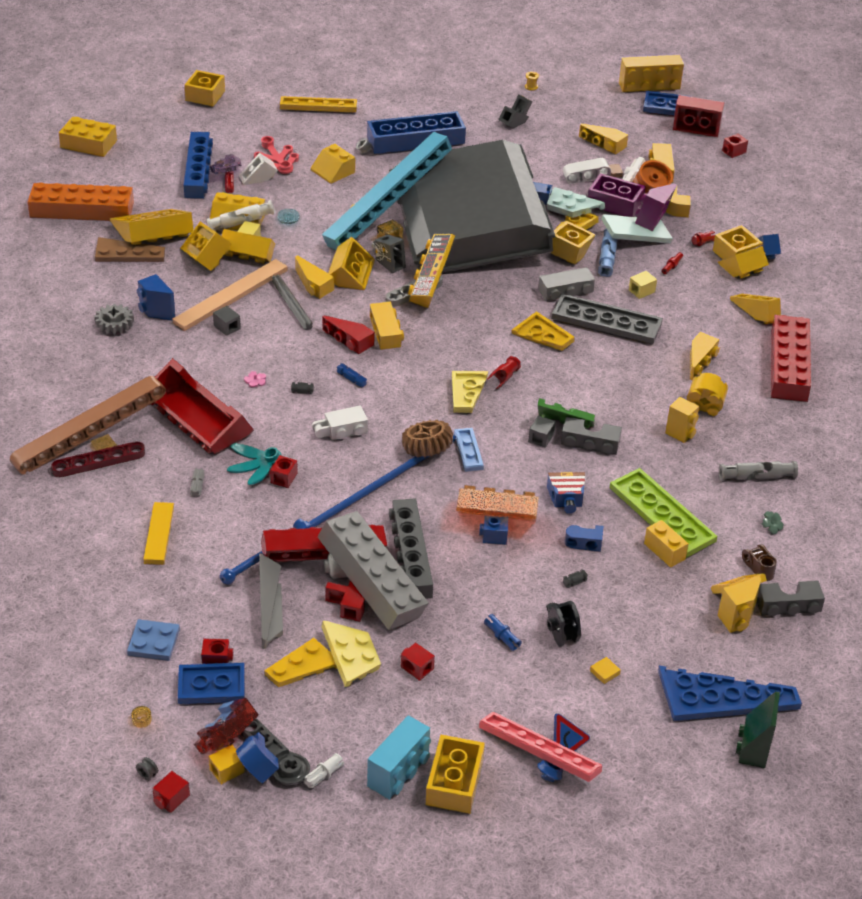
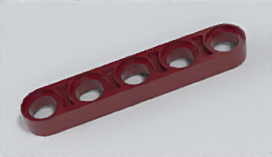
M135 441L58 459L51 464L52 474L60 478L137 460L144 457L145 445L142 442ZM134 449L141 450L140 452H132ZM117 453L122 454V455L119 456V457H114V456H113L114 454H117ZM96 458L103 459L102 461H94ZM80 462H81V463H84V465H82V466H76V465H75L76 463H80ZM59 467L65 468L64 470L60 471L56 470Z

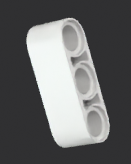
M604 158L571 163L563 168V174L568 184L594 181L600 173L609 176L611 174L609 164Z

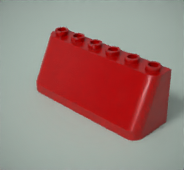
M173 358L155 376L166 388V392L162 398L150 405L156 404L155 408L162 415L168 414L167 418L174 425L178 423V428L183 433L187 434L189 432L191 434L190 438L196 444L201 442L203 444L201 447L208 454L211 452L216 454L233 443L249 436L254 431L241 413L231 405L228 407L196 381Z

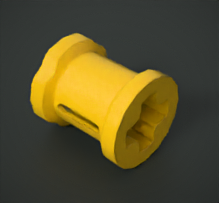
M533 71L527 72L525 76L527 78L525 89L530 91L537 90L539 74Z

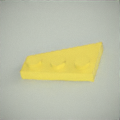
M452 371L453 413L473 412L488 378V371Z

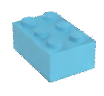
M408 715L368 758L367 787L389 800L394 794H399L407 779H412L417 772V768L421 764H426L430 758V727Z

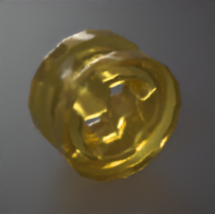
M138 706L131 712L132 723L136 727H146L152 721L151 710L146 706Z

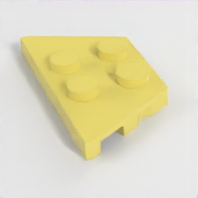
M329 621L322 622L321 628L345 687L350 686L355 679L359 678L361 680L367 674L373 673L380 668L381 662L368 632Z

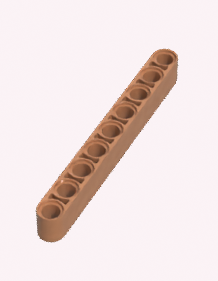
M148 376L17 449L10 455V462L20 474L24 475L27 471L31 472L164 396L166 388L154 376Z

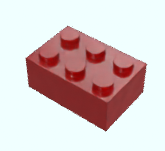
M679 95L672 130L718 137L725 102Z

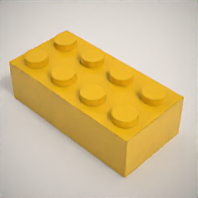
M680 55L622 57L619 85L622 92L681 89L684 63Z

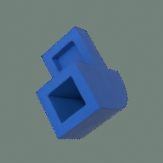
M259 732L254 736H249L236 750V754L244 767L262 784L279 769L278 758L265 747V737Z

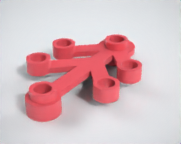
M271 136L262 137L261 145L263 148L268 149L271 155L255 152L254 158L261 153L271 161L277 162L274 164L278 172L282 174L291 173L293 171L292 164L299 161V155L292 153L293 146L285 145L279 154L274 148V138ZM288 154H290V155H289V159H288V160H284L285 157H286Z

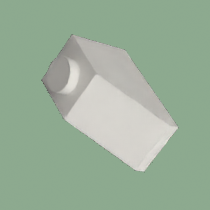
M259 153L240 173L239 178L243 185L265 182L273 177L278 170L273 161Z

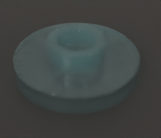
M283 209L278 213V220L283 224H294L300 219L299 212L294 209Z

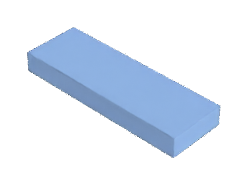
M473 428L454 429L464 471L484 470Z

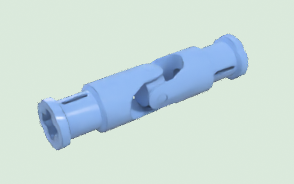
M607 228L604 229L598 273L600 276L610 277L613 273L612 267L615 262L617 239L611 237Z

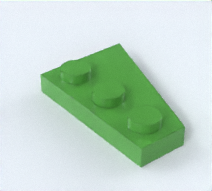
M539 398L538 414L541 417L559 420L560 423L564 424L567 416L585 420V428H589V426L594 427L595 414L575 408L565 410L561 404L554 403V405L545 404L544 399Z

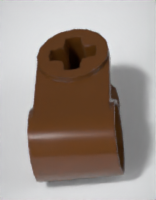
M759 544L756 548L744 549L742 551L743 561L755 574H765L767 581L774 578L777 560L771 555L765 545Z

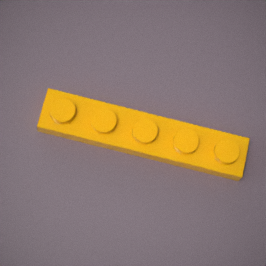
M281 96L280 110L356 113L357 99Z

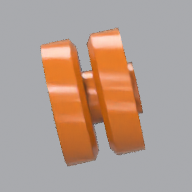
M648 160L641 165L633 183L646 186L645 194H647L650 189L672 184L673 173L666 164L657 160Z

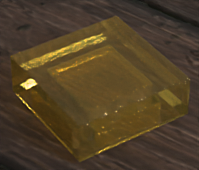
M109 434L91 441V445L95 450L117 446Z

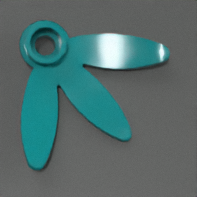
M233 443L230 448L234 452L255 460L229 466L227 471L243 473L256 470L248 480V485H254L266 478L272 465L279 455L282 456V454L275 447L262 451L248 445Z

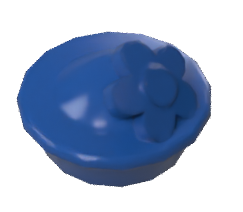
M545 760L537 764L538 769L543 773L541 778L554 782V780L562 779L563 769Z

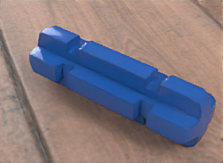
M344 363L337 366V373L356 383L357 386L364 387L367 384V378Z

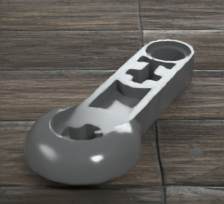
M249 717L240 725L241 734L245 739L249 736H254L257 732L265 737V747L278 758L279 769L273 773L276 781L286 786H296L304 781L305 776L310 772V763L305 757L290 752L256 718ZM248 726L256 727L254 731L245 730Z

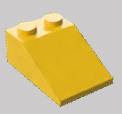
M200 221L180 249L212 271L219 265V260L222 256L228 253L231 243Z

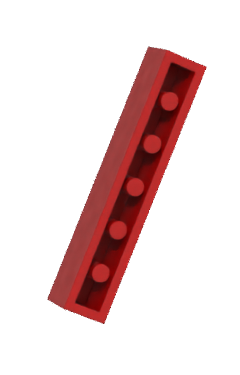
M369 525L387 549L384 526ZM322 528L263 530L261 538L262 554L274 562L328 559L330 553L318 538Z

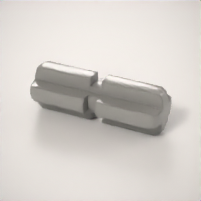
M196 468L193 471V481L190 487V495L192 497H199L201 495L204 479L203 469Z

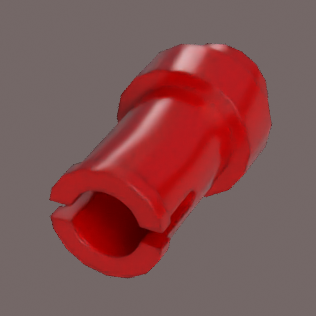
M715 231L695 233L691 238L693 245L701 246L706 242L714 241L715 235L711 236V234H715Z

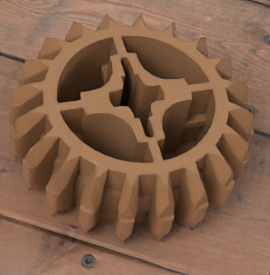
M423 421L410 425L402 433L404 450L407 454L418 458L421 456L425 458L435 454L439 455L440 452H445L453 444V432L449 424L444 421Z

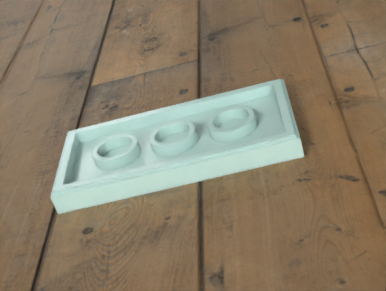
M602 215L601 220L613 239L671 243L673 240L661 220L655 229L651 231L635 224L637 217Z

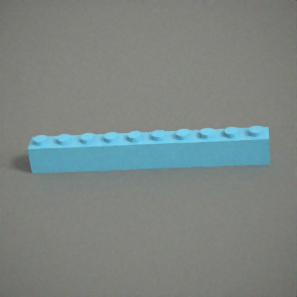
M436 132L427 137L322 234L327 246L336 250L340 244L350 237L356 239L452 150L448 137Z

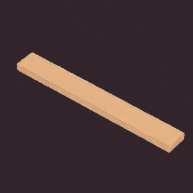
M274 259L174 317L173 324L183 331L188 330L212 316L213 312L229 306L273 280V275L285 273L288 271V266Z

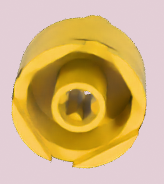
M701 373L700 376L693 378L687 400L699 406L698 412L704 411L711 416H716L723 408L728 385L726 382L724 384L721 381V377L716 374Z

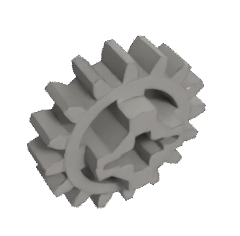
M113 304L111 307L106 305V308L101 307L100 311H96L94 316L96 328H100V331L106 330V334L110 331L113 334H116V331L123 333V329L128 331L134 322L133 311L129 310L128 306L123 308V304L119 306Z

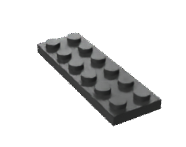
M563 293L552 312V319L651 344H654L663 321L661 317Z

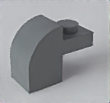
M518 94L512 108L504 106L498 120L513 128L524 124L529 118L526 114L533 101Z

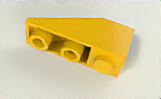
M580 124L579 137L613 154H617L627 147L628 134L620 130Z
M699 332L692 340L690 380H693L697 375L700 376L703 368L710 364L713 356L716 357L720 350V347H718L719 339Z

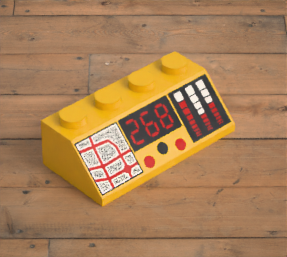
M434 234L432 240L428 239L425 247L428 251L426 255L422 254L419 262L422 265L421 269L416 270L413 278L416 280L415 285H411L408 291L410 302L429 308L455 238L454 234Z

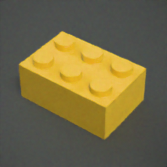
M72 116L58 132L60 148L104 157L117 142L116 125Z
M440 734L426 787L425 805L471 814L484 760V742Z

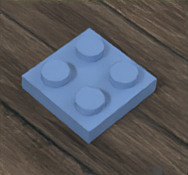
M138 619L127 649V655L170 661L180 625Z

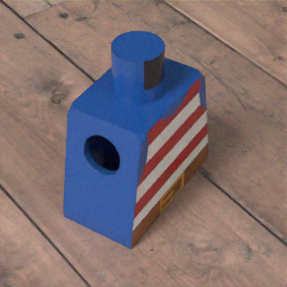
M585 472L548 473L547 489L554 507H564L566 513H574L576 507H582Z

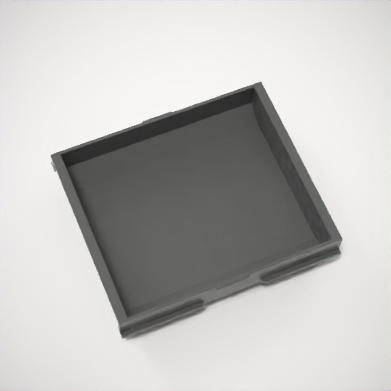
M498 140L452 149L397 200L404 217L403 223L413 261L417 265L418 270L422 266L419 264L422 254L426 255L428 249H425L428 239L432 240L434 234L455 235L442 273L553 252L552 238L555 237V232L544 203L538 197L532 180L533 174L522 144Z

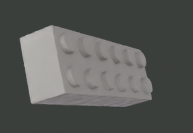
M358 511L326 521L318 535L319 540L386 628L391 630L420 618L429 602Z

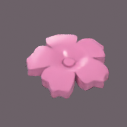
M251 371L248 376H245L244 381L246 384H249V387L263 386L266 384L265 373L257 375L256 371Z

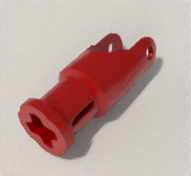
M509 356L506 363L496 368L487 380L495 376L500 380V385L495 389L500 388L512 377L514 371H518L521 368V362L517 357Z

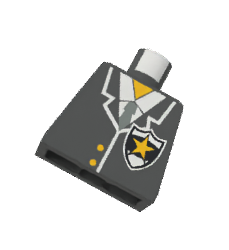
M385 235L373 241L372 248L375 249L376 260L392 274L406 268L403 239L392 235Z

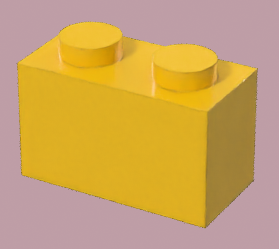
M682 397L674 401L669 407L665 434L683 443L689 438L692 439L697 431L695 426L699 419V406Z
M660 520L646 528L644 544L670 568L686 560L689 543L664 521Z

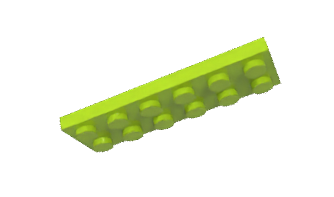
M641 468L610 482L609 488L646 522L653 525L662 520L688 542L686 558L717 542L718 536Z

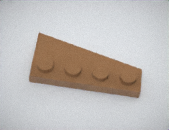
M98 237L95 262H164L165 247L147 244L131 245V242Z

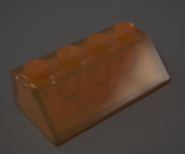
M464 485V489L459 488L457 513L508 517L536 521L539 497L535 496L534 492L523 491V495L515 494V490L507 489L500 493L495 492L496 488L484 487V491L476 490V486Z

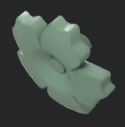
M769 511L763 514L765 517L761 523L763 528L769 527L768 531L771 534H777L778 531L783 529L784 524L781 522L780 514Z

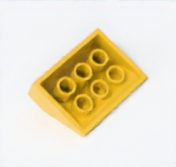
M165 209L110 218V222L125 241L131 242V245L141 244L143 240L155 242L157 238L161 237L163 239H172L174 235L185 237L194 230L192 212L177 209Z

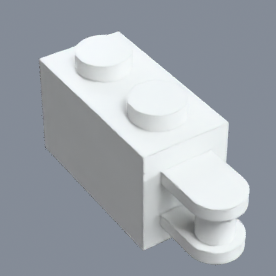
M360 405L325 413V419L313 422L312 429L318 438L330 436L331 441L368 433V419Z

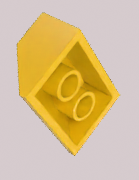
M217 192L212 201L210 219L251 205L264 204L265 199ZM262 216L261 219H257L251 222L260 224L261 226L265 216ZM242 224L227 229L238 231Z
M350 237L337 247L328 274L334 277V284L337 287L365 290L375 258L353 237Z

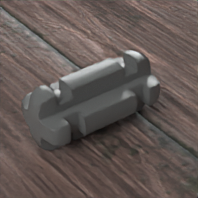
M292 382L291 391L293 393L297 391V393L307 394V392H310V394H313L314 384L308 385L305 382L295 384V382Z
M583 569L580 572L571 573L568 577H563V584L567 588L570 585H577L582 583V580L587 581L588 574Z

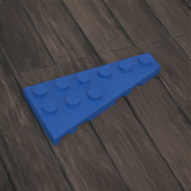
M659 665L658 673L673 721L749 714L775 691L780 692L778 711L798 710L802 706L798 691L794 686L774 683L762 685L756 684L755 680L747 679L746 682L737 681L735 677L705 672L692 674L686 673V669L678 668V671L667 670L666 666Z

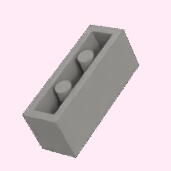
M587 267L539 276L538 289L545 301L559 299L562 293L571 296L594 292L595 278Z

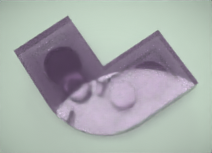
M234 154L225 155V158L210 165V170L215 175L236 170V165L242 166L241 159L234 156Z

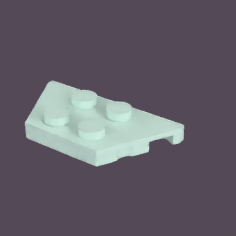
M557 187L553 188L547 202V210L572 218L592 213L591 209L593 208L605 209V202Z

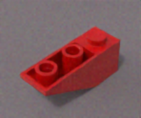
M322 316V330L326 334L333 336L338 342L346 345L350 350L360 354L374 346L375 332L365 325L330 316Z

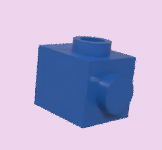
M779 234L758 237L763 242L761 246H763L767 260L776 259V256L781 254Z
M484 516V524H480L479 536H483V543L507 545L508 517Z

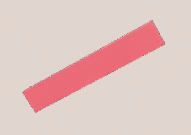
M492 712L479 722V728L587 782H590L602 772L603 765L495 712Z

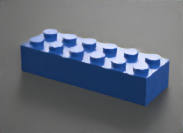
M458 111L367 121V138L372 144L371 148L374 154L413 150L433 132L447 136L450 145L465 144L466 127Z

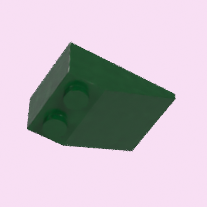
M775 691L746 715L744 724H740L738 737H742V740L737 741L735 754H739L738 763L761 768L766 767L776 728L780 692Z

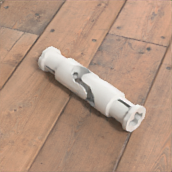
M269 200L261 205L255 204L221 214L217 218H208L207 224L212 230L227 229L243 224L244 221L251 222L261 219L262 216L268 214L274 215L275 209L272 201Z

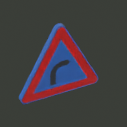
M558 713L554 715V742L576 751L590 740V736L565 717Z

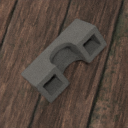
M566 416L561 436L562 445L617 455L622 427L603 424L601 430L592 432L584 427L585 420Z
M819 581L798 582L795 594L784 593L780 589L779 583L760 584L757 596V604L761 616L795 615L797 613L814 614L822 612L825 601Z

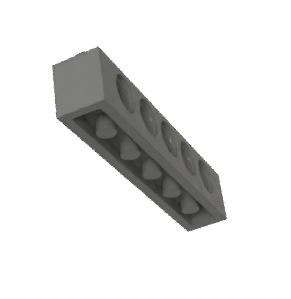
M416 498L392 500V508H389V519L394 521L391 523L392 534H396L394 537L395 549L399 548V551H397V563H401L402 566L400 567L425 599L433 598V581Z

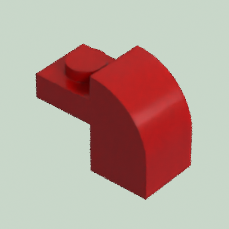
M351 581L348 586L328 582L325 587V601L340 604L341 618L361 622L365 612V599Z

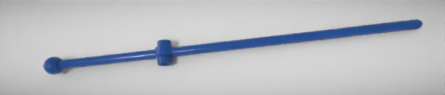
M424 456L419 458L413 457L311 521L307 522L301 518L296 520L293 528L307 529L318 526L429 456L425 458ZM259 553L233 569H223L219 575L222 583H233L238 574L260 561Z

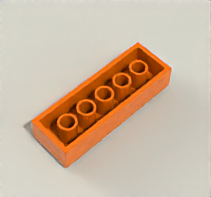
M33 183L28 199L30 218L110 221V218L131 215L134 205L133 187Z

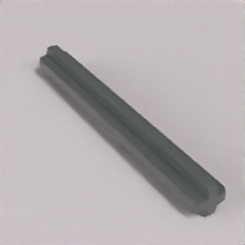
M278 274L276 276L273 275L272 283L305 330L312 329L313 322L281 276Z

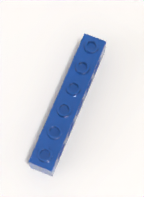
M190 132L183 185L184 198L204 199V194L208 193L213 138H210V132Z

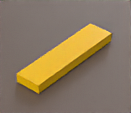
M154 502L143 559L144 564H165L174 503Z

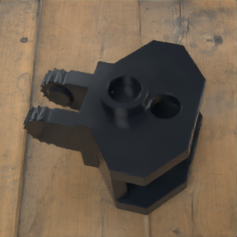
M572 601L561 604L549 603L546 606L548 611L547 627L549 631H552L557 645L562 647L570 639L578 642L582 634L580 616L575 603Z

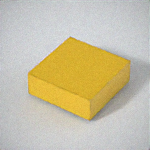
M608 657L590 666V672L603 684L619 676L621 669Z

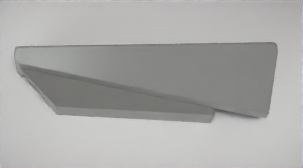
M259 553L262 649H266L268 643L283 635L281 583H278L281 565Z

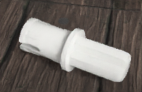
M335 753L324 763H319L315 770L305 776L304 783L308 788H313L324 779H329L333 772L344 765V761H341L343 758Z

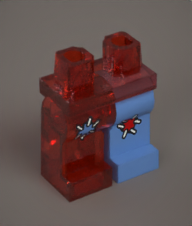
M247 698L222 704L218 708L221 715L213 723L207 724L205 728L197 732L200 738L194 743V746L201 754H206L209 750L215 752L220 748L231 746L235 742L233 738L238 737L259 716Z

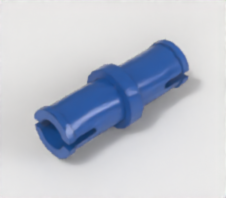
M494 614L488 615L493 623L485 618L484 624L511 651L517 649L512 642L520 647L522 641L510 631L508 625H504Z

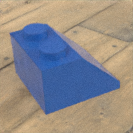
M157 274L138 280L137 294L139 296L138 308L140 312H144L149 318L173 321V318L176 317L174 292Z

